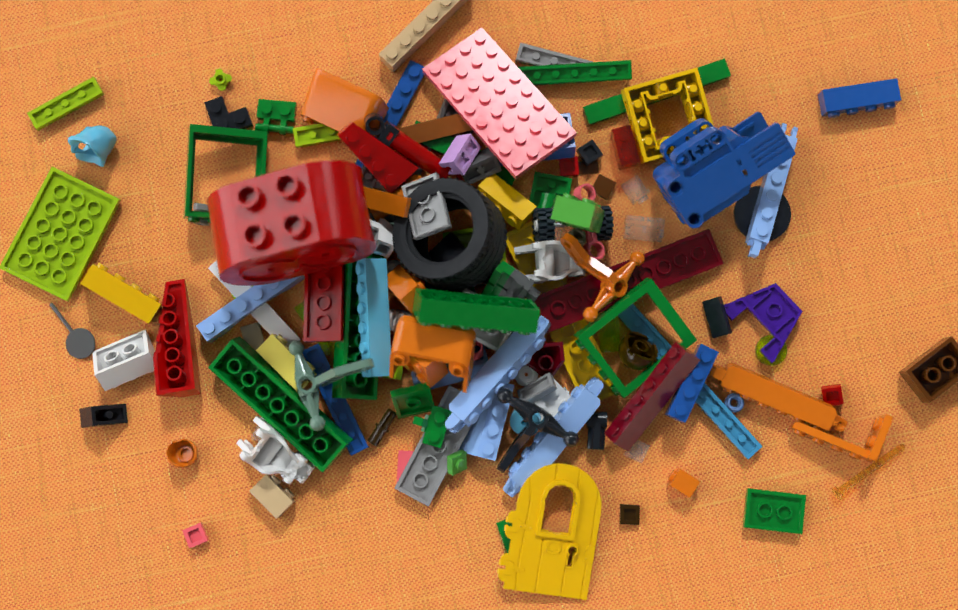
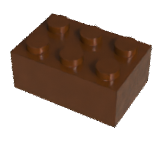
M952 336L941 339L899 372L922 403L932 402L958 382V344Z

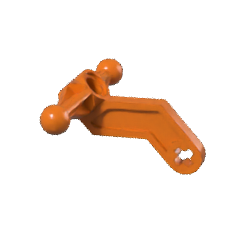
M565 233L560 242L576 265L601 281V290L593 306L587 307L583 312V317L587 322H594L598 318V311L613 300H616L617 297H623L628 289L627 282L634 268L642 265L645 257L642 252L634 251L630 255V262L616 272H613L588 255L573 235Z

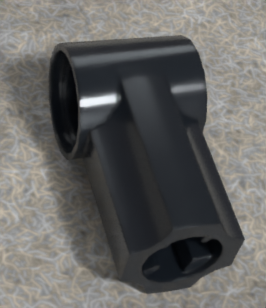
M595 411L586 422V427L588 428L587 449L604 450L607 412Z

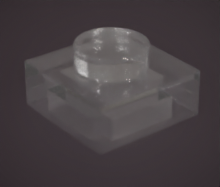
M637 440L629 451L625 450L624 456L642 463L650 446Z

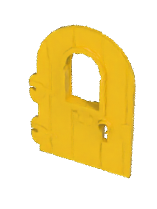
M554 463L534 471L525 480L518 495L516 510L510 511L506 516L505 522L512 523V526L505 525L504 527L505 535L511 539L509 553H504L499 559L498 564L500 566L504 565L505 569H497L499 579L504 582L503 589L587 600L602 501L596 483L585 471L570 464ZM556 485H564L573 492L568 533L551 532L541 529L546 497L549 490ZM574 547L571 566H568L569 548Z

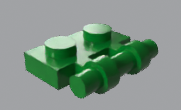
M258 99L257 119H262L264 122L263 124L256 123L255 130L267 131V134L269 132H277L280 135H286V133L293 134L294 126H287V122H295L297 103ZM271 120L281 121L280 125L270 124Z

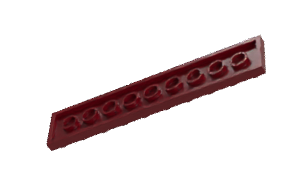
M710 229L645 253L644 263L634 268L627 282L628 289L626 293L645 278H651L657 287L662 289L723 265V260ZM630 260L609 267V269L616 272L630 262ZM588 275L540 294L534 303L540 309L539 316H544L552 324L546 333L583 320L584 310L587 307L593 306L601 290V281L593 275ZM617 297L616 300H613L611 303L606 305L604 308L598 311V313L605 311L621 297Z

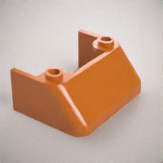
M401 316L396 325L390 353L389 378L393 379L397 366H405L409 363L410 356L449 363V371L452 375L464 378L463 392L467 393L473 372L475 331L473 329H461L460 326L444 328L440 324L423 326L417 322L414 316Z

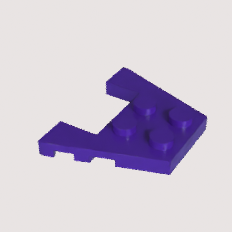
M776 283L724 305L727 317L731 321L745 309H748L774 337L760 350L771 364L775 361L803 312Z

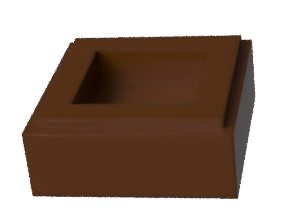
M599 174L593 185L596 195L607 200L616 182Z

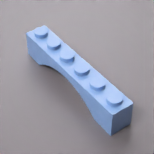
M302 275L271 284L255 285L196 326L205 340L212 343L255 309L304 280L305 276Z

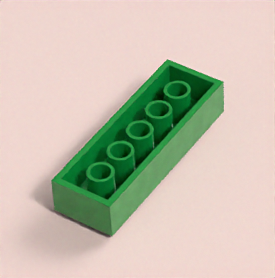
M415 288L412 309L417 322L423 326L440 324L444 328L460 326L461 329L471 330L473 327L486 332H490L491 329L499 330L502 333L516 331L522 335L537 333L540 309L531 299Z

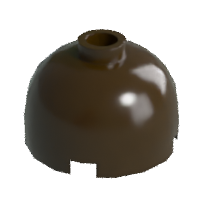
M632 331L623 337L619 344L618 354L626 367L634 370H643L656 360L658 349L654 343L651 345L647 341L649 339L647 336Z

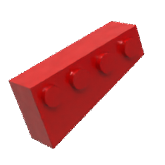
M353 122L347 124L336 134L388 193H392L419 169Z

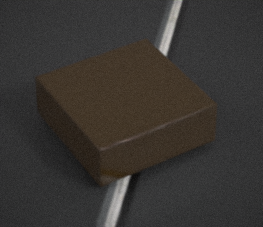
M620 504L619 524L639 525L640 505Z

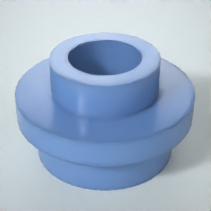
M732 393L725 398L724 404L731 412L736 413L743 409L744 400L739 394ZM733 399L737 401V405L735 407L731 405V401Z

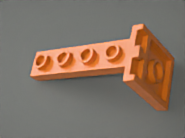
M884 414L879 416L878 419H874L871 429H874L873 433L867 437L864 447H867L866 449L801 422L793 423L790 429L794 430V434L805 438V435L812 437V441L817 444L823 445L827 443L831 445V449L842 453L844 450L849 452V456L854 459L861 460L862 458L868 462H873L878 459L894 417Z

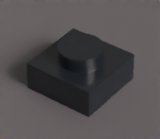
M593 139L576 150L586 167L603 156Z

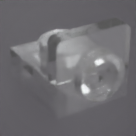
M638 175L621 185V188L633 205L637 202L642 204L649 199L648 195L651 191L645 187Z

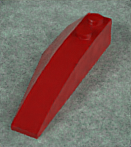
M185 279L165 282L162 300L163 308L159 318V332L156 337L157 345L153 355L156 395L165 397L201 394L197 350Z

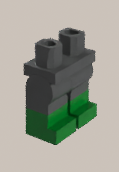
M502 260L494 270L481 294L527 298L535 302L541 292L533 287L534 280L531 278L529 280L520 271Z

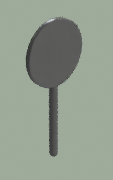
M50 303V307L70 332L66 338V348L69 354L78 359L89 357L95 349L93 334L84 328L73 330L55 305Z

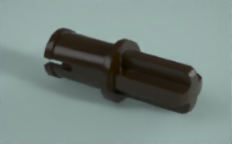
M387 409L380 422L375 424L376 428L367 439L370 443L378 447L385 433L389 432L388 428L395 419L396 412Z

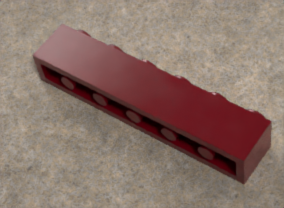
M675 342L604 434L613 444L629 451L699 363L700 359L689 349Z

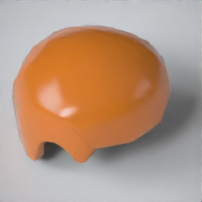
M184 438L171 441L166 449L167 460L178 468L191 466L198 457V448L194 442Z

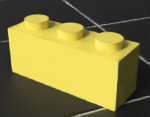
M271 334L256 351L298 391L295 382V356L289 352V346L286 344L288 341L281 334L278 336ZM306 361L311 370L313 371L314 376H316L317 374L314 372V366L308 361ZM310 381L303 382L301 388L304 389Z

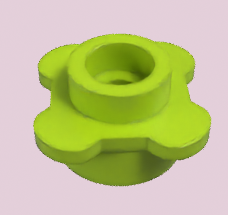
M217 69L215 75L209 79L210 84L215 85L220 91H224L229 82L232 81L231 75L225 74L222 69Z

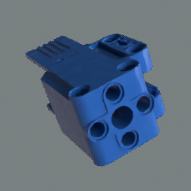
M760 112L754 113L734 127L721 126L717 128L706 119L699 118L661 143L659 150L665 162L654 169L653 178L663 197L682 224H687L691 228H698L705 221L749 194L753 182L795 156V151L780 124L775 122L768 126ZM703 125H707V128L700 132V128ZM674 146L673 152L667 154V149ZM744 169H745L746 172H747L746 175H744L743 172H742Z

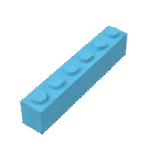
M365 258L358 260L355 268L358 275L356 291L359 296L357 306L360 317L358 331L361 338L359 350L361 359L372 358L375 367L361 373L362 377L389 376L391 341L387 258Z

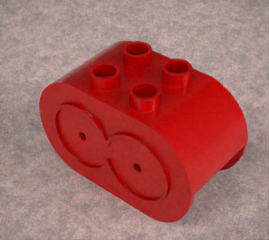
M341 160L308 162L228 184L211 193L207 199L221 281L240 286L271 284L352 263L371 255L376 250L377 245L372 234L362 182L363 172L360 166Z

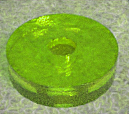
M772 335L762 337L755 346L757 359L767 366L780 364L787 355V346L784 343L772 364L763 356L760 350L774 338Z

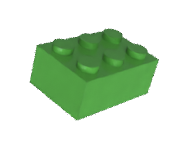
M564 193L563 197L557 195L551 219L562 225L599 234L605 211L601 209V205H598L593 200L583 198L581 201L573 195Z

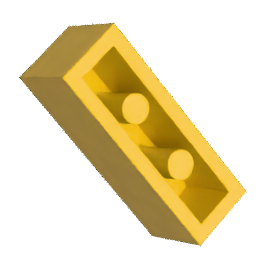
M496 174L487 177L478 185L477 189L499 208L502 217L511 226L520 230L533 217L537 206Z

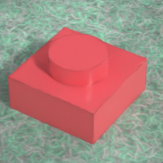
M202 522L182 530L189 549L209 541Z

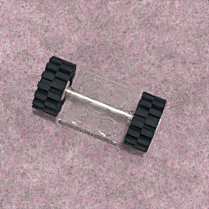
M554 206L551 208H535L532 229L535 242L560 241L565 233L575 228L562 225L551 219ZM601 206L605 214L600 233H596L597 240H611L613 236L612 228L614 227L613 213L611 207Z

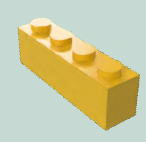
M92 264L80 284L149 324L161 306V303L158 302L160 298L151 293L149 295L141 292L143 288L135 283H132V285L124 282L126 278L118 273H115V275L107 272L109 268L103 264Z

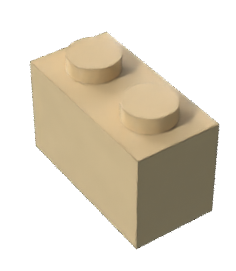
M266 474L249 492L278 519L296 501L293 499L294 494L288 488L284 490L279 485L281 481L274 474Z

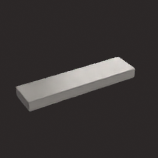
M521 42L515 62L529 66L592 62Z

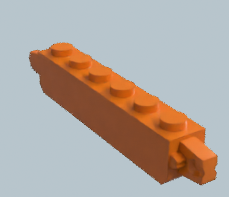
M731 362L725 368L714 364L710 370V375L719 380L723 390L729 393H733V391L738 392L743 399L750 401L752 398L758 401L757 404L762 407L769 408L771 406L776 409L777 413L784 416L787 414L792 415L794 420L803 424L805 421L811 423V427L820 431L823 429L827 431L833 429L843 432L848 423L846 419L837 415L832 405Z

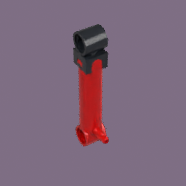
M370 113L365 117L364 125L367 132L371 135H376L377 139L386 146H390L430 175L438 173L440 179H447L451 175L448 174L449 170H451L450 167L444 168L439 165L441 158L403 133L390 121L387 120L384 124L380 114ZM372 120L380 122L376 128H371L369 123ZM457 174L456 179L463 180L461 174Z

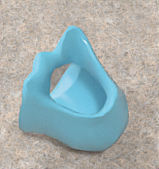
M102 125L87 126L79 134L68 138L71 152L75 153L78 160L95 163L101 167L105 166L107 156L117 141L115 134L108 127ZM81 142L86 144L83 150L78 148Z

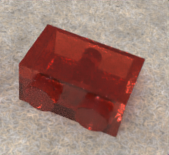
M631 125L612 129L610 138L618 169L623 170L636 167L640 161Z

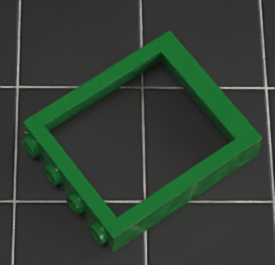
M196 124L189 125L183 219H188V222L192 223L208 220L207 223L211 224L209 212L192 211L196 140L257 146L255 177L266 173L267 131Z
M645 278L598 315L597 320L589 322L574 334L577 339L575 341L577 346L581 350L585 349L589 354L587 356L589 362L593 366L596 364L600 369L598 373L604 381L608 379L611 383L609 387L616 396L620 395L623 398L644 383L664 356L624 386L589 338L646 293L650 296L682 341L679 344L688 348L697 341L651 278Z

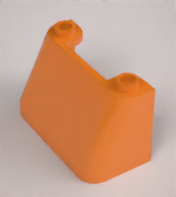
M317 68L313 74L300 115L303 117L302 120L310 125L319 122L340 132L347 124L353 122L367 132L364 125L365 117L370 113H378L384 119L389 108L380 96ZM372 120L369 123V126L371 128H376L379 126L380 122L378 120Z

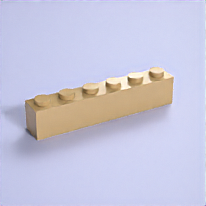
M433 0L379 53L380 60L394 73L468 0Z

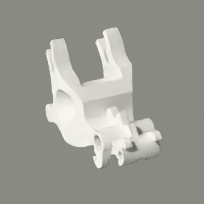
M558 240L541 241L514 247L515 255L535 253L536 270L534 274L525 275L529 280L530 278L534 280V284L560 280L567 275L568 277H580L587 273V271L576 265Z
M256 416L253 421L260 428L255 434L261 440L254 448L248 440L245 439L243 441L239 439L236 444L242 449L239 455L240 458L263 474L280 473L287 484H291L294 479L303 484L314 470L315 465L308 461L301 452H292L285 438L265 419Z

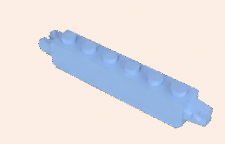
M782 123L781 128L784 133L787 129V124ZM797 127L791 129L790 136L786 135L794 150L798 140L796 138ZM792 158L763 176L745 243L751 246L748 257L756 259L760 249L764 250L765 246L769 243Z
M542 315L539 317L537 333L522 335L514 331L471 379L467 393L462 390L449 404V410L452 414L447 418L445 426L451 433L455 434L465 425L470 427L471 424L477 422L479 415L491 406L492 400L497 396L498 391L505 388L507 383L518 375L523 365L529 363L531 356L543 347L546 340L544 335L552 325L548 319Z
M592 377L585 386L582 384L579 387L576 386L570 393L571 397L567 402L564 401L559 406L558 413L554 418L566 432L573 431L577 434L600 406V399L597 396L603 389L604 384L599 378ZM538 432L531 446L526 447L522 451V457L518 462H514L510 466L509 479L504 485L503 491L513 498L520 491L525 480L534 471L552 464L566 448L563 438L545 432Z

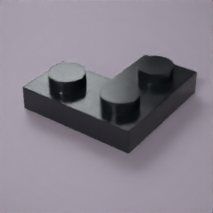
M222 96L204 102L213 126L246 129L254 126L247 107L229 113Z

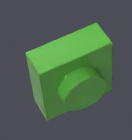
M461 449L447 456L448 474L454 476L467 469L466 451Z

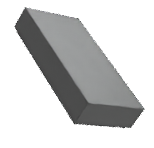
M549 372L519 389L517 393L519 399L534 403L555 391L557 387L552 374Z

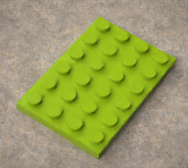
M51 167L0 265V269L69 302L121 200L59 169Z

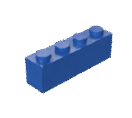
M895 78L824 89L818 94L821 115L834 118L840 116L841 113L853 115L857 114L860 110L872 112L879 107H884V109L894 108L901 101L898 80Z
M703 344L697 345L693 354L700 361L676 390L665 415L681 423H686L719 353L718 351Z

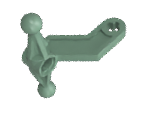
M293 341L288 347L289 352L295 356V382L300 399L312 417L309 422L310 427L314 431H320L325 427V420L322 416H319L318 388L327 386L345 376L375 367L373 359H364L339 366L315 377L302 355L304 351L303 343ZM310 381L312 387L309 390L302 389L301 385L303 382Z

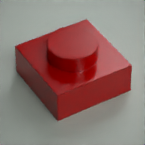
M578 156L558 159L561 177L579 176Z
M841 384L821 387L823 402L832 406L844 404Z

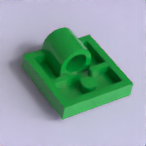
M535 172L529 201L536 205V208H551L553 210L557 195L563 197L564 193L570 194L572 178Z

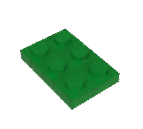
M746 488L743 527L803 534L806 495Z

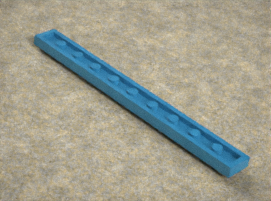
M634 304L618 315V318L631 332H639L649 338L647 341L651 345L653 343L658 349L656 360L664 356L672 347ZM704 383L695 403L746 459H750L763 446Z

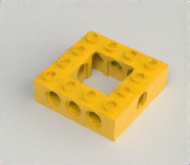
M698 68L675 73L621 90L641 164L662 159L663 156L659 150L660 145L670 137L665 136L662 139L656 140L654 134L656 130L652 127L649 116L651 112L650 109H647V103L680 94L688 125L699 118L706 119L713 125ZM703 125L700 128V132L706 129L707 125ZM674 146L667 149V154L673 152Z

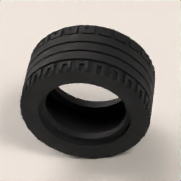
M455 178L431 180L417 187L407 196L411 198L408 217L396 215L392 232L395 253H397V257L405 269L438 289L444 291L454 290L455 292L463 291L465 288L471 289L476 287L493 274L505 253L507 230L502 213L488 197L469 183ZM438 191L445 198L448 212L456 209H467L473 218V234L468 246L459 256L446 262L432 261L428 252V237L416 241L413 238L409 221L410 213L413 214L420 205L419 202L426 200L428 195H436Z

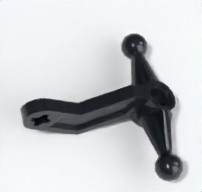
M502 388L498 391V401L503 404L509 403L523 420L528 422L499 462L496 469L500 472H505L518 451L531 438L536 428L542 432L563 438L566 446L573 447L578 443V435L573 431L566 432L558 421L543 408L534 403L513 397L512 392L507 388ZM541 413L543 415L542 421H533V415Z

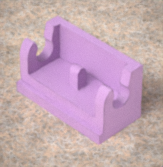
M471 134L456 136L439 162V165L444 168L450 167L451 170H449L448 174L465 175L481 146Z

